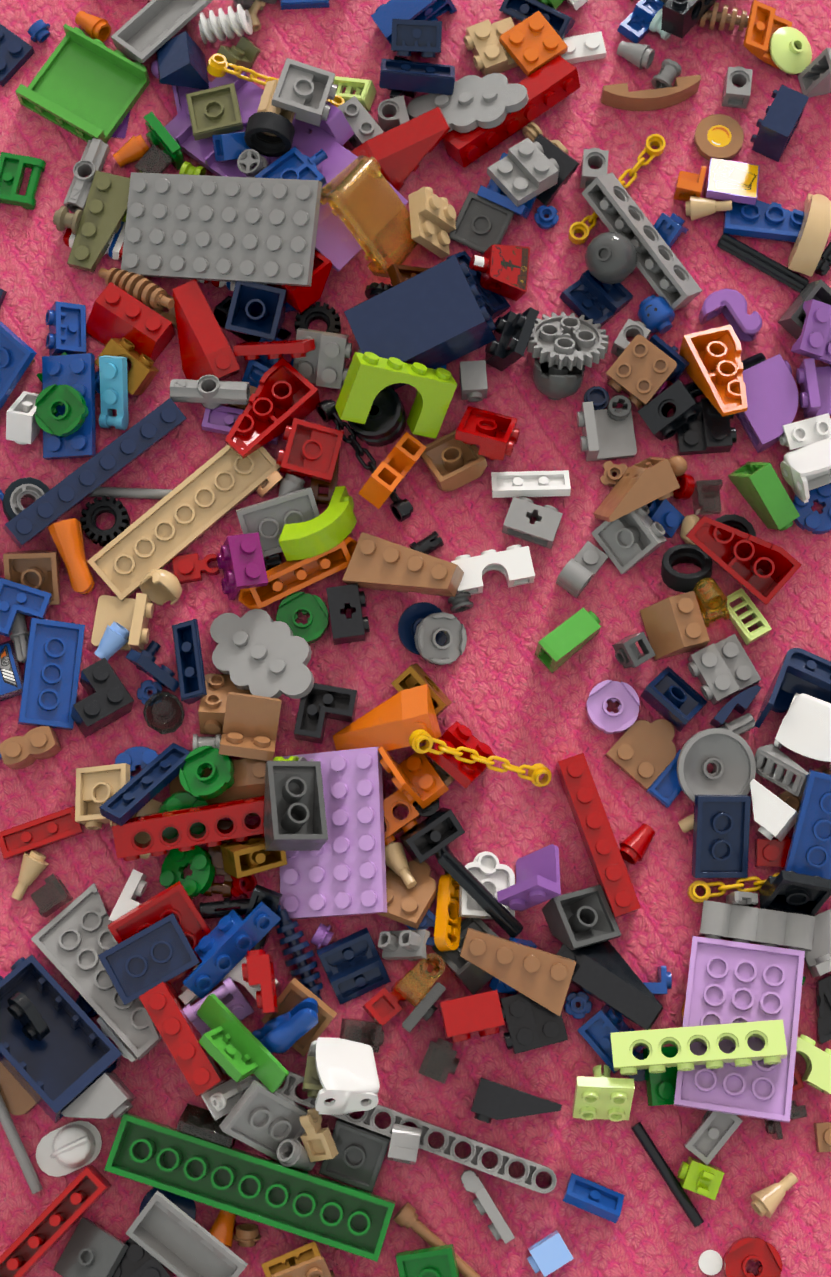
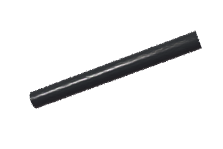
M641 1122L632 1126V1131L693 1226L697 1227L702 1224L704 1220Z

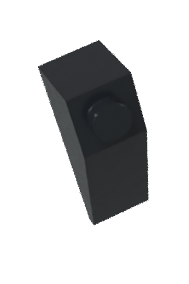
M480 1078L470 1111L475 1112V1119L490 1123L492 1118L503 1120L561 1111L562 1105Z

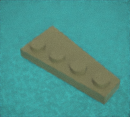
M95 171L67 262L70 267L89 272L95 271L109 247V241L114 233H117L120 229L121 221L127 213L130 178Z

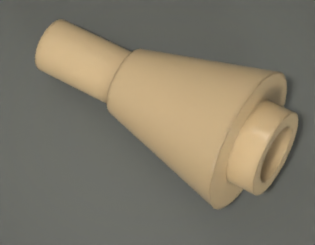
M690 196V201H686V216H691V221L714 214L717 211L732 210V200L716 201Z
M391 842L385 846L386 865L401 877L408 889L413 888L417 882L409 871L403 844Z
M31 850L30 853L24 852L18 878L19 882L11 897L19 901L22 900L28 886L49 865L45 861V855L35 850Z
M790 1172L779 1183H774L751 1194V1206L754 1211L761 1217L765 1215L771 1218L786 1192L798 1182L797 1177Z

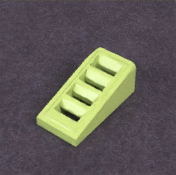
M335 76L334 84L338 85L336 95L341 96L345 102L355 96L364 108L370 111L376 95V89L372 80Z
M742 588L719 600V603L746 646L767 635L772 630L767 620ZM740 598L742 602L732 608L729 603ZM746 607L748 611L739 616L736 614V611ZM751 615L753 618L751 621L745 624L741 621ZM757 624L759 628L752 632L748 630L749 627Z

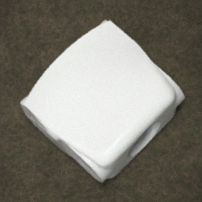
M824 439L790 451L784 455V461L780 463L781 473L785 481L791 486L795 495L801 501L807 503L809 502L808 499H810V490L831 483V439Z
M796 693L787 714L782 720L775 737L774 746L780 750L783 745L789 750L807 758L831 763V703L807 694Z
M318 1037L317 1040L311 1042L307 1056L315 1057L318 1077L323 1089L319 1090L315 1101V1109L319 1114L342 1115L368 1111L377 1106L380 1084L374 1052L370 1045L341 1038ZM330 1098L334 1099V1100L331 1101V1102H326V1101H325V1100L330 1099Z

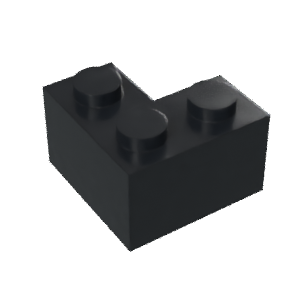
M106 658L82 670L80 683L89 696L73 705L71 717L86 738L130 713L134 700Z
M314 683L311 692L300 699L294 730L295 738L297 740L322 744L327 718L353 723L358 700L357 690Z

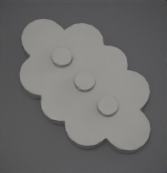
M501 73L488 74L482 78L476 75H468L454 82L452 95L429 93L428 95L416 97L408 104L407 112L411 120L439 107L450 127L448 132L455 130L459 133H467L478 126L484 129L497 127L505 120L507 113L516 112L524 108L528 103L529 97L524 85L519 83L509 84L507 77Z
M262 609L250 610L241 618L233 613H224L214 619L211 624L210 633L218 645L213 651L212 661L221 673L230 674V679L237 688L242 690L249 689L252 695L279 698L284 694L291 699H300L311 692L314 686V676L306 666L311 659V648L304 638L293 636L292 630L285 622H273L267 611Z

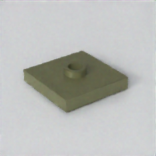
M234 83L186 94L195 141L212 137V135L226 134L244 129Z

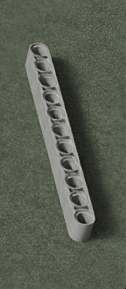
M288 1071L289 1075L285 1079L284 1086L275 1092L296 1103L315 1108L316 1098L308 1097L307 1099H301L297 1095V1086L304 1082V1076ZM377 1104L371 1110L365 1111L364 1115L358 1119L351 1117L349 1113L331 1115L388 1137L392 1135L394 1123L403 1125L406 1122H413L417 1128L422 1129L419 1142L420 1149L543 1194L554 1190L557 1183L556 1174L547 1166ZM379 1112H386L390 1115L391 1124L387 1128H380L376 1125L375 1117ZM432 1132L443 1134L444 1143L441 1147L433 1148L429 1145L428 1137ZM462 1141L469 1143L471 1147L470 1154L465 1158H460L455 1154V1146ZM489 1151L497 1155V1163L491 1168L483 1166L481 1161L483 1154ZM515 1161L521 1162L524 1166L523 1174L517 1178L510 1176L508 1171L510 1164ZM545 1171L550 1174L551 1180L548 1186L542 1188L537 1186L535 1179L538 1173Z

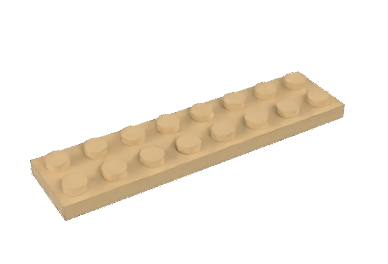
M227 444L87 561L88 564L114 594L123 601L139 589L140 582L148 572L164 568L175 556L183 552L257 490L259 485L265 483L269 475L274 471H279L281 466L276 464L277 462L263 446L243 459Z

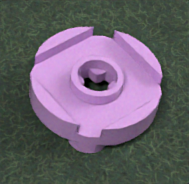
M602 681L589 694L586 702L587 716L593 726L606 734L624 732L637 720L640 706L639 697L636 691L625 682ZM610 700L612 703L617 701L619 703L617 707L619 712L607 711V701Z

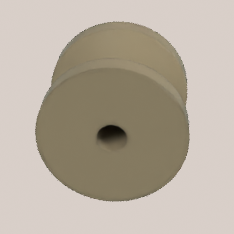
M61 206L54 213L53 223L58 231L63 232L66 228H70L72 234L76 235L83 211L76 210L73 214L69 213L68 207Z

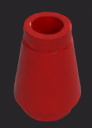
M642 824L619 844L622 858L633 865L637 861H642L655 835V831L647 824Z

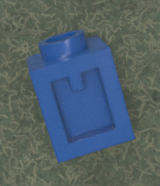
M662 213L654 224V228L670 248L682 232L686 234L689 230L683 226L685 220L675 213H672L671 216Z

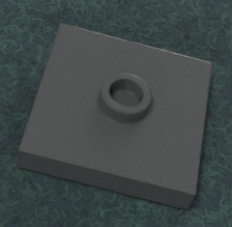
M469 191L455 221L456 230L450 232L449 238L484 254L491 245H501L515 212Z
M440 982L432 987L402 1023V1027L410 1033L422 1018L428 1021L438 1009L434 1004L446 991V988Z
M338 1118L332 1133L338 1154L333 1159L323 1160L319 1173L372 1193L391 1137Z
M82 1217L53 1270L63 1277H112L129 1246L88 1218Z

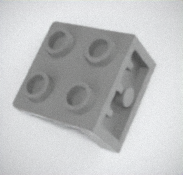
M831 909L815 915L812 950L805 951L804 959L813 978L831 972Z

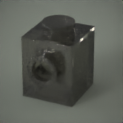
M440 1038L437 1039L436 1043L431 1041L418 1073L445 1084L448 1074L454 1075L460 1060L455 1057L457 1051L452 1050L454 1044Z

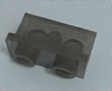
M187 1104L178 1121L176 1130L229 1148L233 1147L236 1141L235 1138L224 1133L219 1127L226 1116L215 1121L209 1110Z

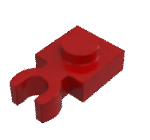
M198 553L175 556L172 559L174 575L178 578L180 584L202 581L201 573H207L211 576L218 575L220 573L218 567H208L211 561H217V555L208 554L202 560H199Z
M403 979L398 980L393 985L391 993L384 987L363 1005L365 1011L380 1028L403 1009L398 1002L407 1001L414 993L412 990L405 995L399 992V986L404 982Z

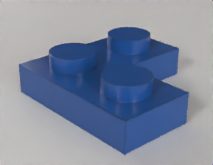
M0 577V634L9 637L18 613L44 619L52 594Z

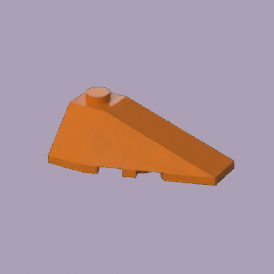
M726 325L683 335L679 355L690 363L686 371L721 416L724 417L747 411L746 387L743 381V362H741V343L732 326Z
M428 684L401 690L334 734L333 740L336 751L381 746L386 751L409 747V737L412 732L418 729L427 731L432 738L437 739L441 737Z

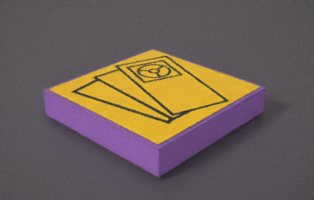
M710 158L706 198L724 201L732 200V202L755 205L758 194L760 165Z

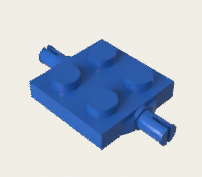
M293 147L255 175V178L319 180L323 186L327 183L326 179L317 170L316 166L327 159L328 156L323 149H320L312 157H308L302 154L296 147Z

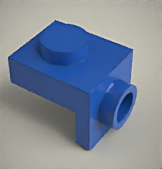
M656 499L646 504L650 510L648 516L651 520L660 523L665 529L663 536L672 538L681 525L684 516L667 499L661 501Z
M667 966L657 967L658 982H643L653 996L667 994V989L672 987L671 972H667Z

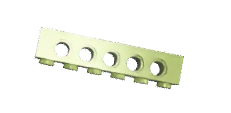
M783 1019L610 1033L614 1071H620V1075L623 1076L635 1075L637 1070L648 1069L649 1073L666 1072L667 1067H677V1071L695 1070L694 1065H706V1069H719L724 1067L723 1063L735 1062V1067L751 1066L752 1061L764 1060L765 1065L780 1064L781 1059H786L787 1057ZM757 1037L762 1040L764 1048L760 1051H753L748 1046V1040ZM725 1039L730 1040L734 1043L735 1050L731 1053H724L720 1050L719 1043ZM702 1042L707 1050L703 1055H695L690 1050L691 1044ZM666 1044H673L678 1049V1053L672 1058L665 1057L661 1052L662 1047ZM638 1046H644L649 1050V1056L644 1060H638L633 1055L634 1049Z

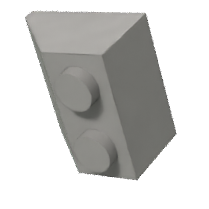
M114 1072L104 1073L61 1113L64 1117L108 1119L115 1117L117 1119L133 1108L131 1102L136 1097Z

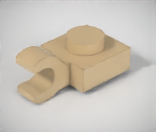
M315 1108L308 1109V1115H302L299 1118L305 1130L300 1137L310 1162L333 1159L338 1154V1150L329 1127L321 1128L322 1115Z

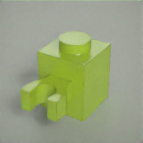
M689 1156L687 1163L684 1161L681 1163L677 1178L681 1179L679 1183L682 1188L715 1200L724 1172L719 1167L711 1164L706 1165L703 1161Z

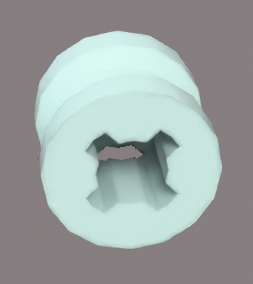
M661 8L652 19L649 30L658 32L663 40H667L671 34L661 30L663 10Z

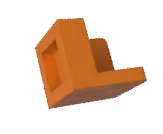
M702 166L699 174L680 171L673 199L686 202L690 201V196L700 197L707 167Z

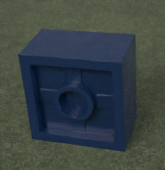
M781 85L779 91H773L771 97L774 98L771 106L767 107V114L764 120L758 119L756 124L759 127L758 134H753L750 140L754 143L753 151L779 162L809 99L808 96L784 85Z

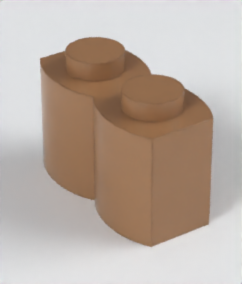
M49 726L36 727L28 731L24 736H14L0 744V754L3 762L13 770L26 768L34 763L36 759L44 760L51 758L62 750L56 732Z

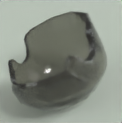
M165 691L153 694L145 702L143 710L147 725L160 734L175 732L182 725L185 715L181 700L177 696Z

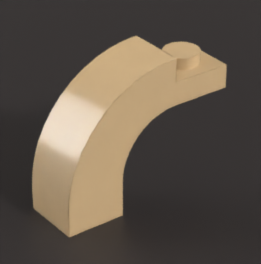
M808 193L804 201L802 226L788 257V269L811 277L822 256L831 230V201L826 196Z

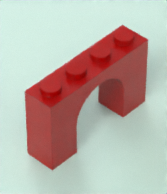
M161 982L139 996V999L196 1097L201 1096L227 1082L228 1079L223 1074L216 1060L198 1043L199 1040L184 1015L182 1008L185 1006L178 997L179 995L173 985Z

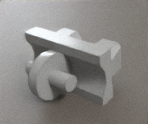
M426 929L381 931L378 947L383 950L382 958L385 960L409 961L426 959V943L430 937V931Z

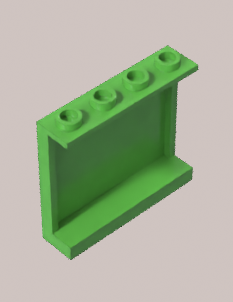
M64 24L63 28L66 36L30 85L26 87L20 84L15 92L21 105L82 140L88 142V140L96 138L107 144L150 84L147 69L140 62L135 61L134 63L127 59L122 52L109 49L99 39L95 38L93 40L86 36L81 29L77 27L72 28Z

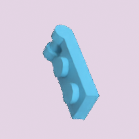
M103 355L99 357L101 406L99 426L101 428H111V426H114L118 430H126L129 424L127 357ZM112 409H116V410H117V415H116V416H113V410H112Z

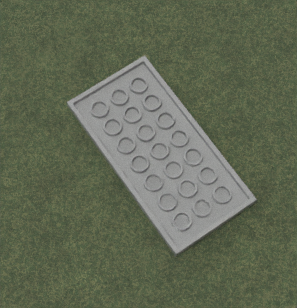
M131 172L121 270L145 277L225 282L242 281L259 284L311 287L322 182L319 180Z

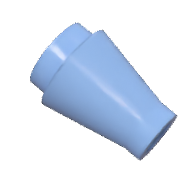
M113 621L111 626L107 625L94 654L100 659L106 658L108 661L128 642L130 632L119 623Z

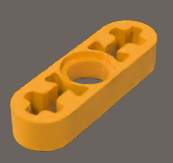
M450 874L441 875L438 883L434 942L437 949L441 952L456 950L460 943L462 917H459V884Z

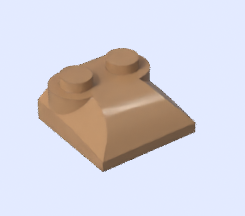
M456 430L425 445L427 448L420 456L435 478L437 487L446 492L456 490L479 478L488 466L486 458L478 455L479 449L475 444L468 445L455 439Z
M34 550L3 554L5 579L51 593L52 598L49 605L60 604L59 569L61 561L58 551Z

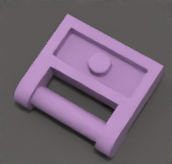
M231 977L225 979L223 985L210 993L215 994L240 1021L254 1012ZM207 996L192 1006L188 1004L182 1008L187 1018L201 1035L211 1031L210 1027L197 1015V1011Z

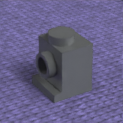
M644 632L629 635L612 645L615 650V657L623 665L624 669L629 667L635 668L656 655ZM637 641L643 651L641 654L635 644Z

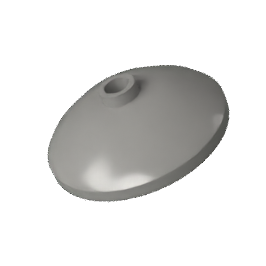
M722 728L705 729L693 735L684 744L677 761L679 784L685 795L694 803L695 795H747L751 790L750 782L756 776L755 757L748 743L737 733ZM709 763L713 765V771L710 773L707 771Z

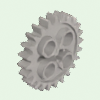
M552 312L551 317L543 314L542 320L536 319L527 344V352H532V358L540 357L539 363L549 362L548 367L558 365V369L561 370L563 366H567L569 371H572L573 366H576L579 370H582L583 365L591 368L592 362L599 364L600 359L605 358L609 336L606 335V329H601V324H593L594 319L584 320L585 315H581L578 318L575 317L573 312L570 316H566L565 312H561V316H557Z

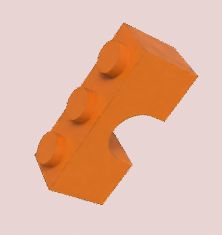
M406 431L385 460L372 473L358 494L380 509L427 447Z

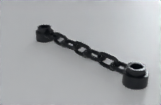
M331 399L317 404L318 414L323 421L327 423L333 420L336 424V429L340 431L344 429V426L347 428L351 435L347 439L343 434L342 439L346 443H350L354 448L356 458L361 465L373 473L377 469L375 459L367 449L362 448L357 442L356 434L349 424L340 420L335 408L336 403ZM364 453L371 460L367 463V465L360 457L363 456ZM395 488L389 496L394 502L390 505V508L395 518L399 522H403L411 516L413 507L407 499L402 500L398 497Z

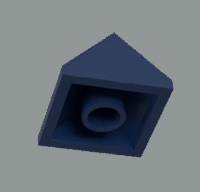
M186 31L170 39L156 51L160 84L202 90L209 89L205 54Z
M236 281L225 329L275 341L285 321L287 291L259 283Z
M669 666L649 683L641 694V697L679 732L707 703L699 693Z

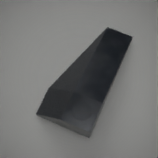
M608 940L575 950L569 949L564 944L561 946L556 955L576 961L570 983L643 1029L650 1030L663 1007Z

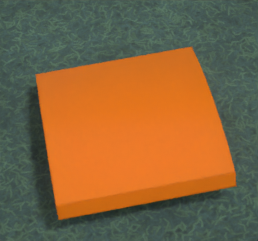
M754 0L751 5L743 45L763 62L778 68L771 58L769 41L776 30L782 27H792L793 22L776 16L775 8Z

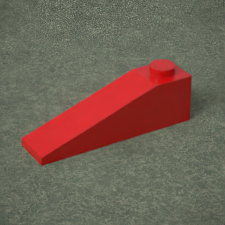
M436 107L365 141L351 152L376 169L399 191L404 185V180L412 171L415 172L418 169L419 162L428 152L433 151L448 133L450 127L441 109Z

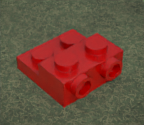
M468 406L457 427L455 439L468 445H479L478 455L486 456L491 460L503 461L505 456L511 457L514 444L518 441L520 429L516 428L518 418Z
M294 418L292 426L287 424L283 440H287L286 449H280L276 464L281 465L280 472L301 478L307 476L331 483L344 431Z
M457 721L439 738V740L444 741L451 748L456 749L462 746L476 750L479 756L486 758L492 755L496 756L487 744L480 742L472 735L468 727L461 725ZM433 743L431 749L440 751L438 746L441 744ZM461 750L463 755L459 757L472 760L470 755L473 753ZM430 752L426 753L465 789L487 769L484 763H465L456 760L454 755L449 753L441 755Z
M264 949L247 951V963L242 964L243 980L249 982V986L253 988L261 987V991H256L257 1007L263 1009L264 1014H278L273 957L270 954H266Z

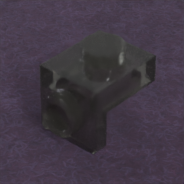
M342 1018L340 1038L370 1045L373 1052L378 1053L379 1046H382L384 1041V1031L382 1024Z
M792 1100L790 1120L808 1117L805 1105H796V1100ZM764 1119L767 1134H772V1138L775 1140L783 1139L780 1122Z

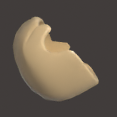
M164 569L151 570L139 585L142 593L147 594L150 600L157 605H163L167 601H171L170 605H173L182 595V587L178 578Z

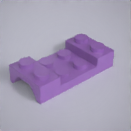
M814 299L805 301L803 309L806 317L800 337L792 346L791 352L831 364V305Z

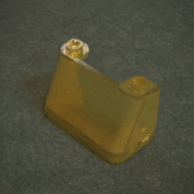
M359 156L322 188L320 202L322 205L328 202L329 206L333 209L331 211L333 215L340 217L365 251L366 255L364 257L366 260L371 261L367 266L373 275L389 278L387 269L392 264L402 265L418 243L411 239L410 213L380 172L381 166L378 161L373 157Z

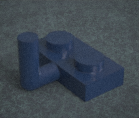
M152 640L146 650H142L141 653L133 649L129 651L125 658L136 665L137 669L145 672L163 687L173 692L176 691L179 687V682L173 678L175 673L164 665L159 667L154 663L156 660L154 655L161 647L158 643Z

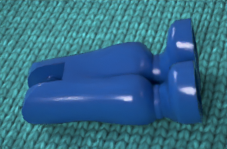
M313 998L301 1001L287 1013L267 1021L264 1027L253 1031L252 1034L271 1054L273 1052L277 1054L285 1053L302 1036L318 1024L317 1001Z

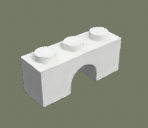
M520 544L509 546L505 551L496 552L494 549L486 550L481 555L474 557L468 554L456 557L454 561H451V563L457 564L464 572L456 594L469 592L470 595L483 593L482 576L491 570L499 571L506 577L508 588L534 583L535 579L529 546L522 547Z

